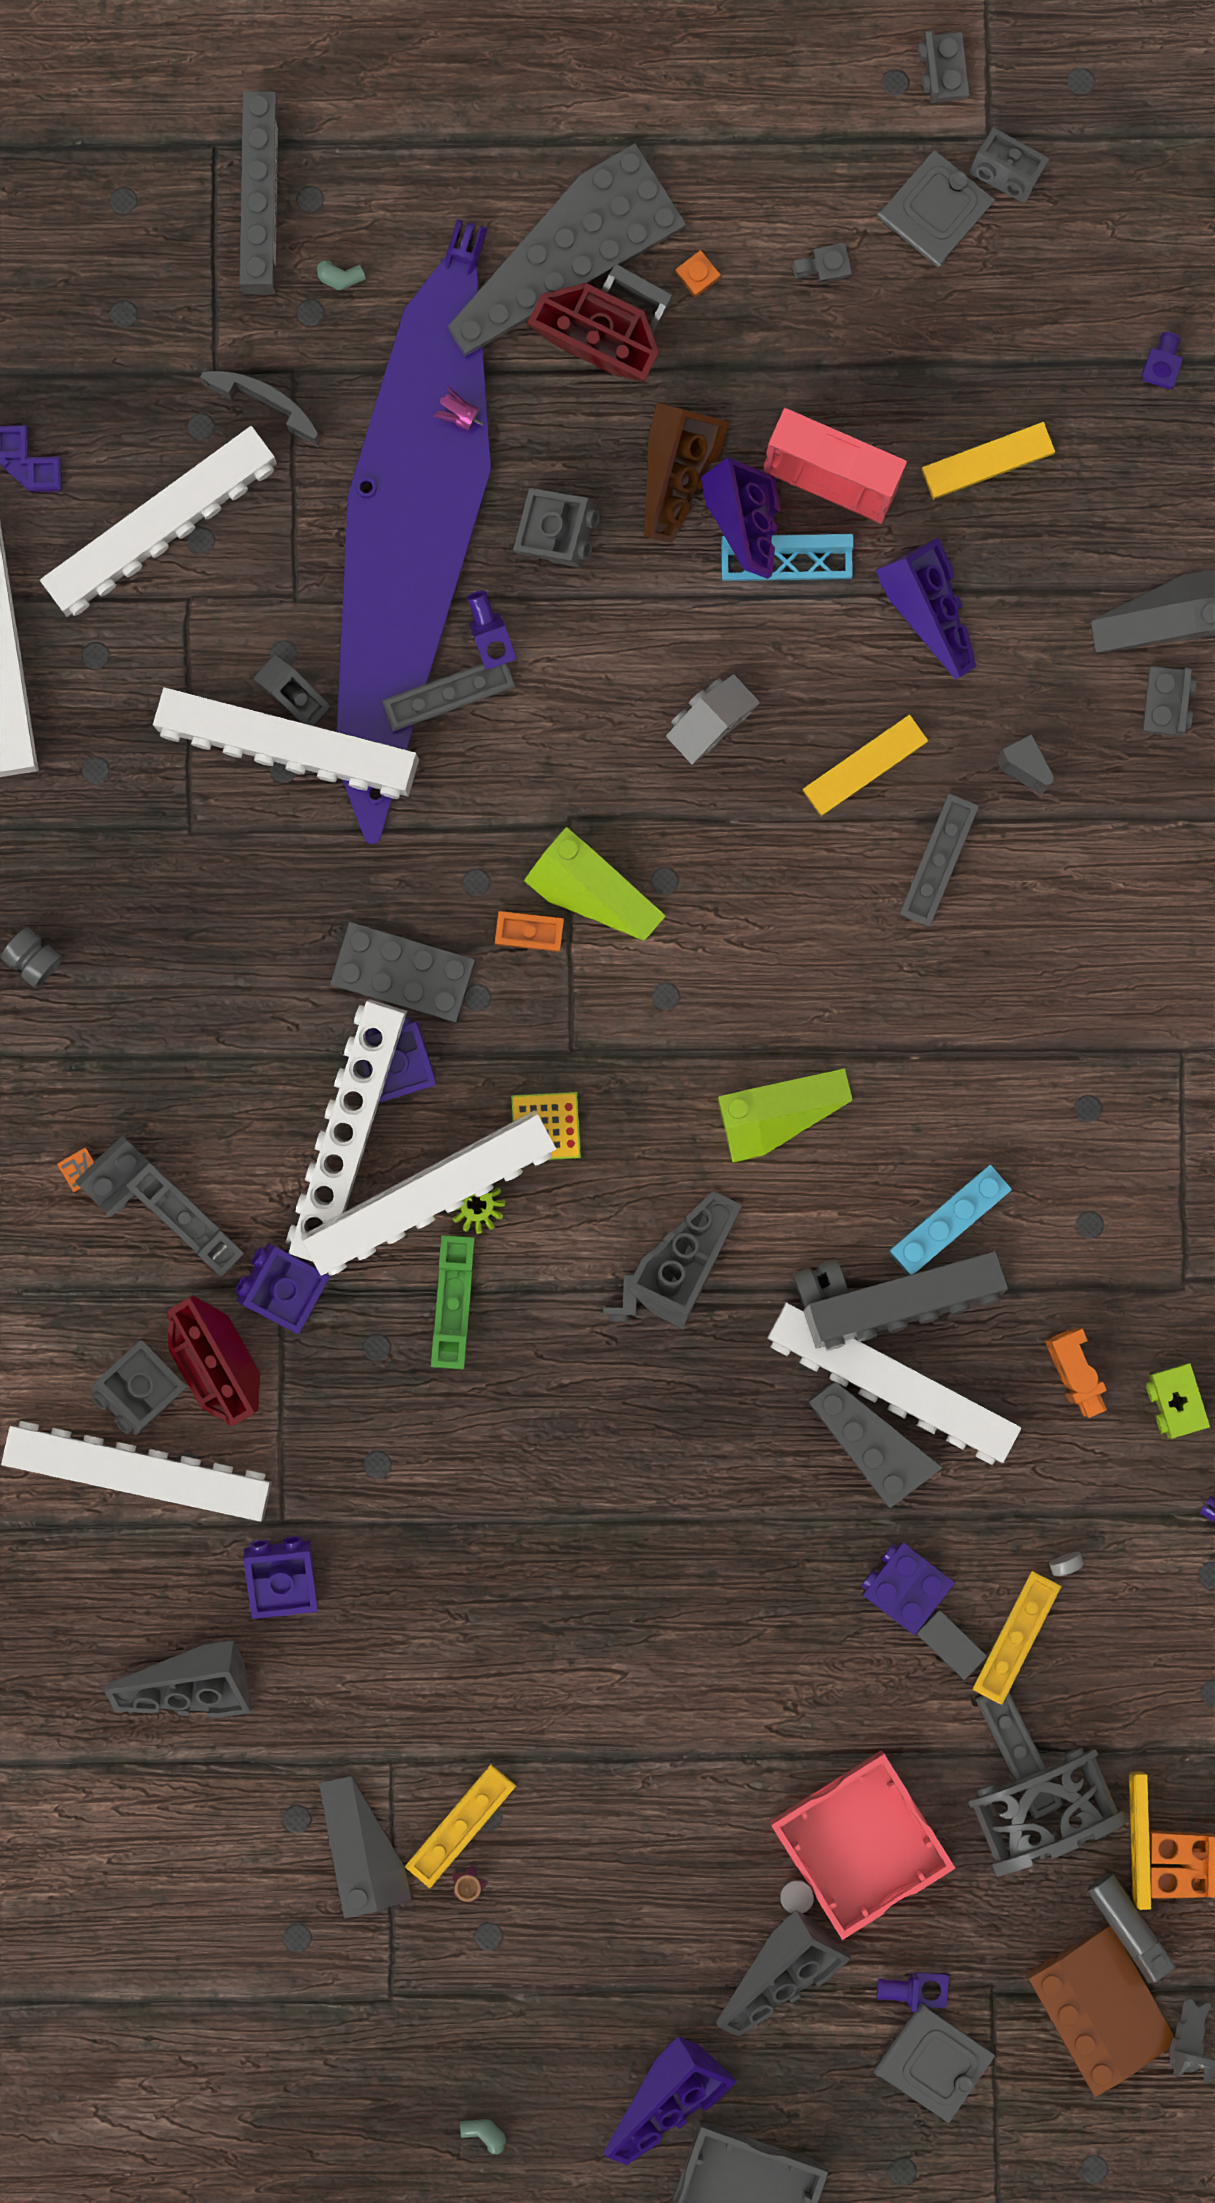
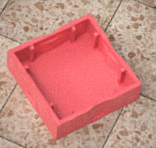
M784 408L768 443L767 459L763 472L882 524L897 492L907 461Z
M882 1750L769 1821L842 1940L883 1915L897 1901L918 1893L955 1869V1866Z

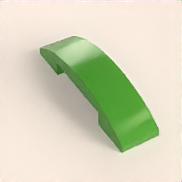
M441 1235L431 1367L464 1370L475 1238Z

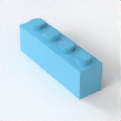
M991 1165L985 1167L893 1246L888 1253L908 1276L915 1274L1012 1189Z

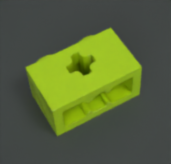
M1191 1363L1148 1375L1150 1382L1146 1383V1389L1151 1402H1157L1160 1414L1155 1415L1161 1434L1166 1433L1167 1438L1173 1439L1210 1427ZM1172 1393L1176 1397L1183 1398V1402L1179 1404V1411H1177L1176 1407L1169 1406L1168 1401L1173 1400Z

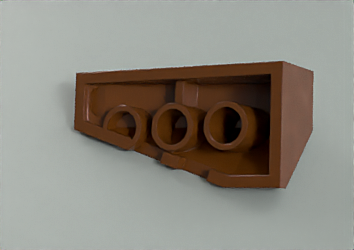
M657 402L648 441L645 537L669 543L673 542L690 511L689 502L696 489L701 490L703 487L701 477L707 471L710 463H716L721 454L729 425L728 421Z

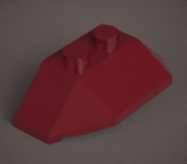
M587 283L541 294L527 322V325L556 347L615 376L645 382L659 354L644 311Z
M194 1295L167 1311V1319H169L168 1350L200 1407L215 1417L225 1420L230 1426H234L258 1412L260 1372L229 1316Z

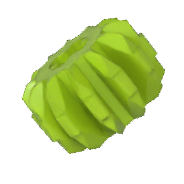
M500 1188L479 1196L481 1202H486L487 1205L485 1210L481 1208L482 1213L478 1215L475 1214L473 1209H468L469 1201L473 1203L472 1198L476 1197L475 1194L463 1199L464 1205L456 1209L462 1212L456 1215L453 1221L458 1223L466 1217L467 1220L463 1225V1230L466 1232L470 1229L472 1222L476 1223L475 1230L477 1234L482 1233L481 1222L484 1221L490 1230L494 1229L495 1226L489 1217L492 1215L496 1219L501 1220L503 1215L500 1212L494 1211V1207L505 1206L504 1200L493 1201V1198L501 1193Z

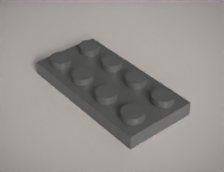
M349 922L330 985L457 1023L475 959Z

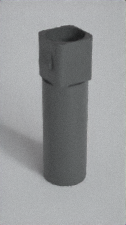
M1113 1873L1102 1877L1087 1889V1892L1148 1983L1157 1982L1176 1968Z

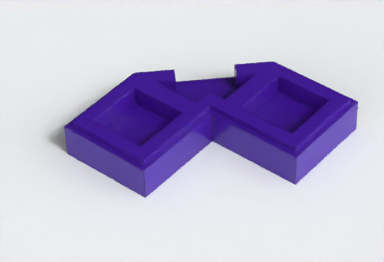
M27 425L0 426V465L29 492L62 491L61 458L29 457Z

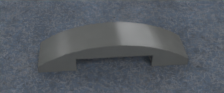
M224 371L202 372L200 379L205 387L232 400L237 389L289 416L286 422L289 432L315 446L318 445L320 439L309 418L291 399L280 391L257 379L237 373Z
M150 1162L126 1185L133 1194L161 1218L220 1277L244 1254L236 1244Z

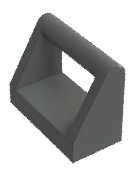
M615 264L602 291L611 294L613 288L617 287L656 309L657 311L649 325L654 336L672 304V295Z
M1032 734L1002 749L996 758L1003 772L1038 794L1044 793L1054 781V776Z

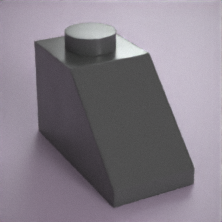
M276 655L253 678L279 705L300 723L314 726L331 707L294 668Z

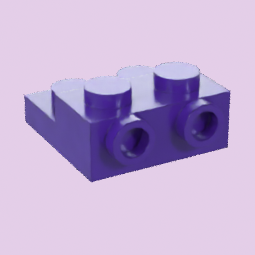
M405 1017L379 1103L437 1085L418 1020L411 1022L410 1017ZM370 1028L366 1031L365 1037L370 1045L378 1046L381 1044L383 1037L378 1029ZM359 1060L364 1076H371L373 1072L371 1063L367 1060Z
M267 1243L265 1248L259 1247L255 1252L251 1262L255 1267L250 1276H244L239 1281L236 1287V1294L239 1296L236 1301L299 1335L330 1276L327 1274L321 1276L316 1268Z
M290 1536L285 1538L283 1543L270 1545L268 1540H256L250 1543V1547L244 1548L243 1561L252 1619L318 1612L310 1540L303 1541L300 1536Z
M901 1542L898 1546L892 1544L881 1559L885 1563L878 1573L872 1570L861 1584L865 1588L862 1595L915 1635L955 1582Z

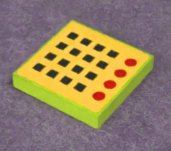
M577 1092L511 1096L513 1122L534 1110L540 1117L556 1147V1150L551 1152L552 1157L549 1160L581 1158Z

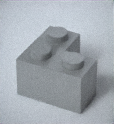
M734 674L725 681L718 678L706 691L701 690L690 700L689 704L692 708L689 711L684 709L671 721L674 727L666 737L693 765L708 754L728 732L742 723L760 702Z

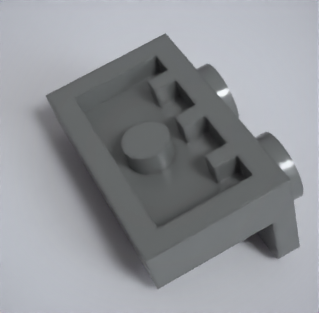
M932 30L925 31L923 41L918 42L919 61H925L926 73H922L923 93H929L930 103L969 99L962 32L932 35Z
M993 127L979 149L969 173L1018 201L1026 203L1050 158Z
M1149 667L1142 733L1181 737L1185 733V729L1191 728L1193 710L1188 709L1189 696L1194 697L1196 689V677H1191L1192 668L1185 667L1183 670Z
M122 1135L75 1182L111 1217L116 1212L122 1210L127 1205L129 1199L135 1195L126 1185L149 1161Z

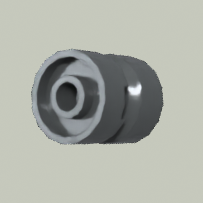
M26 927L6 946L0 955V959L14 970L22 969L21 977L36 989L54 973L62 962L63 957L50 945L42 947L40 936L30 927Z
M836 1258L818 1264L815 1271L811 1268H806L792 1273L804 1310L811 1303L849 1293ZM827 1281L828 1286L821 1290L819 1282Z

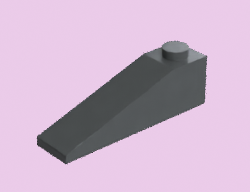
M1215 570L1183 574L1091 620L1095 654L1215 636Z
M712 1191L686 1216L685 1220L663 1238L661 1243L642 1258L627 1289L652 1314L684 1328L742 1205Z
M234 1641L201 1645L106 1684L103 1690L114 1710L121 1712L155 1714L159 1709L177 1710V1715L188 1716L189 1711L208 1712V1717L222 1718L249 1714L252 1709L245 1662Z
M352 1775L319 1782L344 1918L377 1912L412 1900L405 1866L395 1852L385 1831L378 1823Z
M795 1910L771 1933L716 2021L717 2026L739 2037L771 2017L774 2007L787 2000H790L791 2003L801 1998L798 1992L814 1982L817 1986H820L828 1981L851 1959L849 1954L814 1919Z

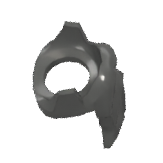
M1188 1998L1184 2001L1182 2015L1177 2023L1176 2034L1170 2045V2065L1174 2068L1173 2076L1181 2077L1184 2072H1195L1202 2067L1204 2068V2081L1213 2084L1215 2080V2058L1203 2055L1204 2044L1202 2043L1205 2033L1204 2022L1211 2008L1210 2003L1203 2002L1196 2005L1192 1999Z

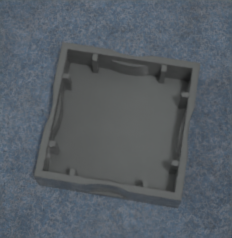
M700 2120L672 2203H818L828 2170L824 2163Z

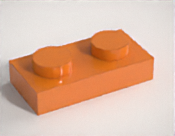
M498 911L495 945L560 952L564 918Z

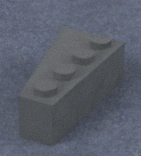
M832 1382L807 1401L888 1508L894 1506L942 1469L940 1465L837 1382Z

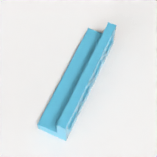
M853 534L772 535L771 543L775 547L774 555L783 564L775 572H772V576L768 579L746 570L742 573H728V555H735L725 536H722V581L852 579ZM781 554H792V555H791L788 559H786V558H785L784 556H782ZM798 554H807L815 564L808 572H799L790 562ZM815 554L824 555L819 559ZM830 554H845V571H831L823 561ZM820 566L824 571L815 570ZM786 567H788L792 572H782V571H783Z

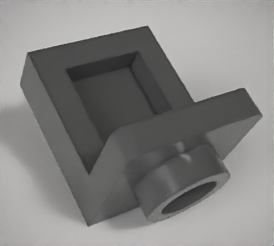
M624 1275L623 1308L603 1307V1314H609V1321L629 1322V1315L636 1316L637 1302L640 1301L627 1289L634 1275Z

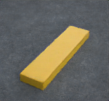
M1041 422L924 466L921 471L934 500L1051 456L1055 453L1045 424Z
M909 714L803 788L802 791L822 817L928 743V739Z
M1033 1571L1031 1572L972 1689L973 1691L1000 1705L1003 1704L1062 1587L1061 1585Z
M490 1764L408 1861L405 1868L428 1888H431L513 1791L516 1784L494 1765Z
M1132 1771L1129 1773L1132 1897L1134 1905L1139 1910L1151 1909L1148 1783L1146 1773Z

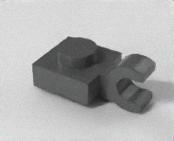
M845 243L813 249V259L795 260L792 266L795 279L817 275L819 284L850 278L852 275Z

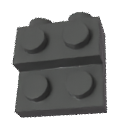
M529 488L513 551L521 555L548 559L552 563L581 568L583 560H588L591 555L592 544L588 541L591 528L595 529L599 524L600 512L596 509L597 505L586 497Z
M141 1339L93 1383L90 1390L94 1393L91 1395L92 1400L100 1409L106 1410L109 1408L116 1416L114 1422L123 1433L128 1434L132 1432L137 1436L187 1386Z

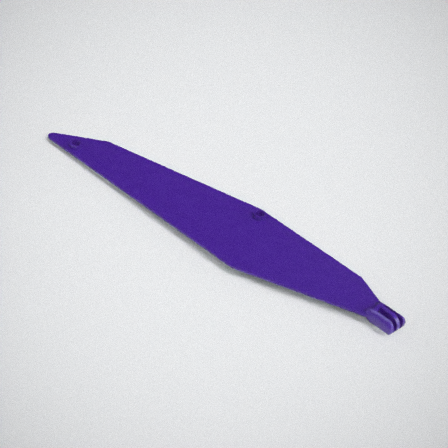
M460 219L456 220L446 256L404 309L348 493L337 732L403 750L408 748L414 725L392 732L381 701L427 684L491 472L483 349L481 347L464 357L448 331L450 323L478 292L477 263L488 228L480 227L473 252L469 253L476 224L468 222L460 249H456L463 228V220ZM448 386L468 404L480 408L476 419L483 422V425L474 422L471 429L467 431L453 422L433 417L438 411L455 414L440 403V399L445 397L446 394L454 396L448 390ZM364 484H371L373 486L372 491L369 493H363L361 487ZM343 780L365 841L369 844H376L380 840L392 798L382 795L380 799L373 800L370 794L377 788L368 786L367 791L350 787L348 785L349 781Z

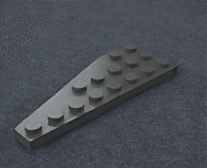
M634 143L581 174L450 323L448 331L464 357L528 321L541 294L583 283L591 284L610 273L615 264L619 266L624 265L686 228L685 221L637 145Z

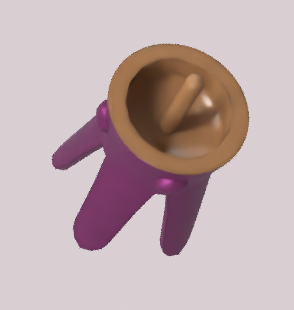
M470 1866L466 1874L460 1875L458 1872L453 1874L455 1882L453 1893L464 1902L476 1901L480 1891L487 1884L485 1879H476L477 1869L474 1866Z

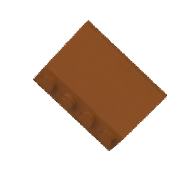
M1110 1924L1025 1972L1035 1993L1095 2097L1125 2081L1170 2048L1172 2039L1175 2036L1127 1950Z

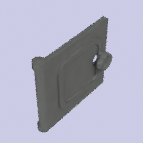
M933 150L888 204L878 211L876 217L933 263V265L940 268L944 265L946 257L995 202V199L969 179L965 173L958 170L937 151ZM949 182H950V185H951L952 188H954L955 190H960V191L958 192V191L952 190V189L950 188V186H949Z
M920 2003L917 2007V2012L913 2013L873 2072L877 2077L885 2079L934 2114L950 2123L995 2055L932 2012L926 2004ZM963 2074L962 2076H960V2077L957 2078V2080H956V2082H955V2086H954L955 2078H956L958 2075Z

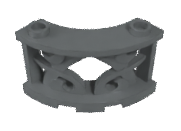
M1082 1747L1073 1749L1064 1754L1065 1760L1035 1774L1000 1787H996V1784L992 1783L976 1790L978 1796L969 1800L968 1803L970 1808L974 1807L996 1861L992 1866L997 1877L1034 1866L1036 1861L1043 1860L1049 1855L1053 1859L1079 1848L1078 1843L1082 1844L1090 1839L1097 1840L1127 1824L1123 1811L1117 1812L1095 1758L1098 1756L1096 1749L1086 1752L1083 1751ZM1080 1766H1082L1090 1786L1082 1795L1077 1793V1791L1083 1785V1777L1077 1782H1073L1070 1777L1071 1773ZM1061 1774V1784L1047 1781ZM1025 1790L1019 1802L1011 1796L1014 1793ZM1039 1792L1053 1794L1071 1802L1060 1819L1061 1836L1054 1838L1045 1827L1036 1823H1024L1026 1814ZM1092 1795H1093L1094 1798H1095V1801H1096L1097 1806H1098V1808H1099V1810H1100V1813H1099L1098 1810L1088 1801V1799H1090V1798L1092 1797ZM996 1801L1006 1802V1811L997 1813L1005 1819H1012L1011 1824L997 1825L989 1804ZM1080 1808L1082 1811L1076 1813L1075 1816L1081 1818V1824L1078 1827H1072L1069 1824V1818L1076 1809ZM1033 1830L1039 1832L1040 1841L1036 1844H1030L1028 1839L1031 1835H1022V1831ZM1000 1832H1009L1010 1854Z

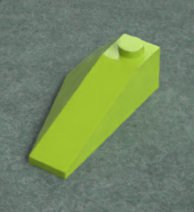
M567 827L543 853L524 879V882L549 903L566 908L643 941L650 936L666 917Z
M845 1069L719 1096L717 1101L732 1163L766 1155L851 1102L853 1099Z

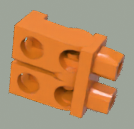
M1074 1327L1044 1340L1063 1384L1070 1390L1065 1392L1068 1401L1078 1404L1084 1417L1087 1416V1418L1106 1411V1406L1100 1395L1107 1391L1103 1381L1098 1380L1095 1369L1088 1365L1079 1345L1088 1341L1083 1329Z
M1149 1830L1150 1863H1152L1150 1864L1151 1898H1215V1834ZM1160 1864H1181V1866H1179V1865H1160Z

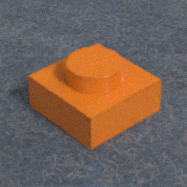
M701 250L675 269V274L694 298L721 277L720 273Z

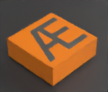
M85 1147L57 1164L74 1193L81 1189L75 1180L95 1161Z

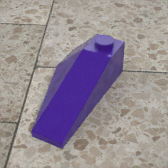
M727 457L701 477L706 505L743 569L768 579L772 576L775 547L771 543L772 535L777 532L774 514L779 511L780 504L775 477Z
M935 538L876 569L880 584L889 600L955 679L960 678L976 667L968 630L964 625L960 624L958 608L962 607L960 598L954 597L950 579L955 578L953 569L939 538Z
M678 2036L667 2045L666 2049L653 2063L604 2150V2155L606 2158L625 2165L630 2164L660 2143L661 2134L675 2126L680 2129L688 2122L685 2118L700 2107L706 2111L713 2106L736 2083L734 2077L700 2045Z

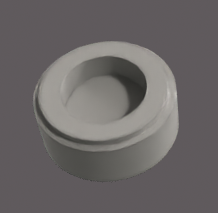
M1072 1552L1053 1559L1049 1562L1053 1575L1064 1576L1081 1569L1084 1562L1080 1552Z
M795 1879L787 1882L782 1887L780 1900L782 1906L789 1913L797 1910L803 1914L811 1908L814 1895L809 1884Z

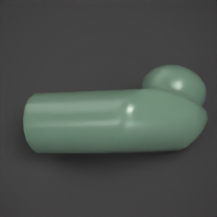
M324 260L316 268L320 281L336 290H343L366 280L360 264L344 271L332 265L331 261Z
M489 2119L460 2121L461 2138L479 2137L488 2147L487 2150L491 2154L503 2152L506 2138L493 2121Z

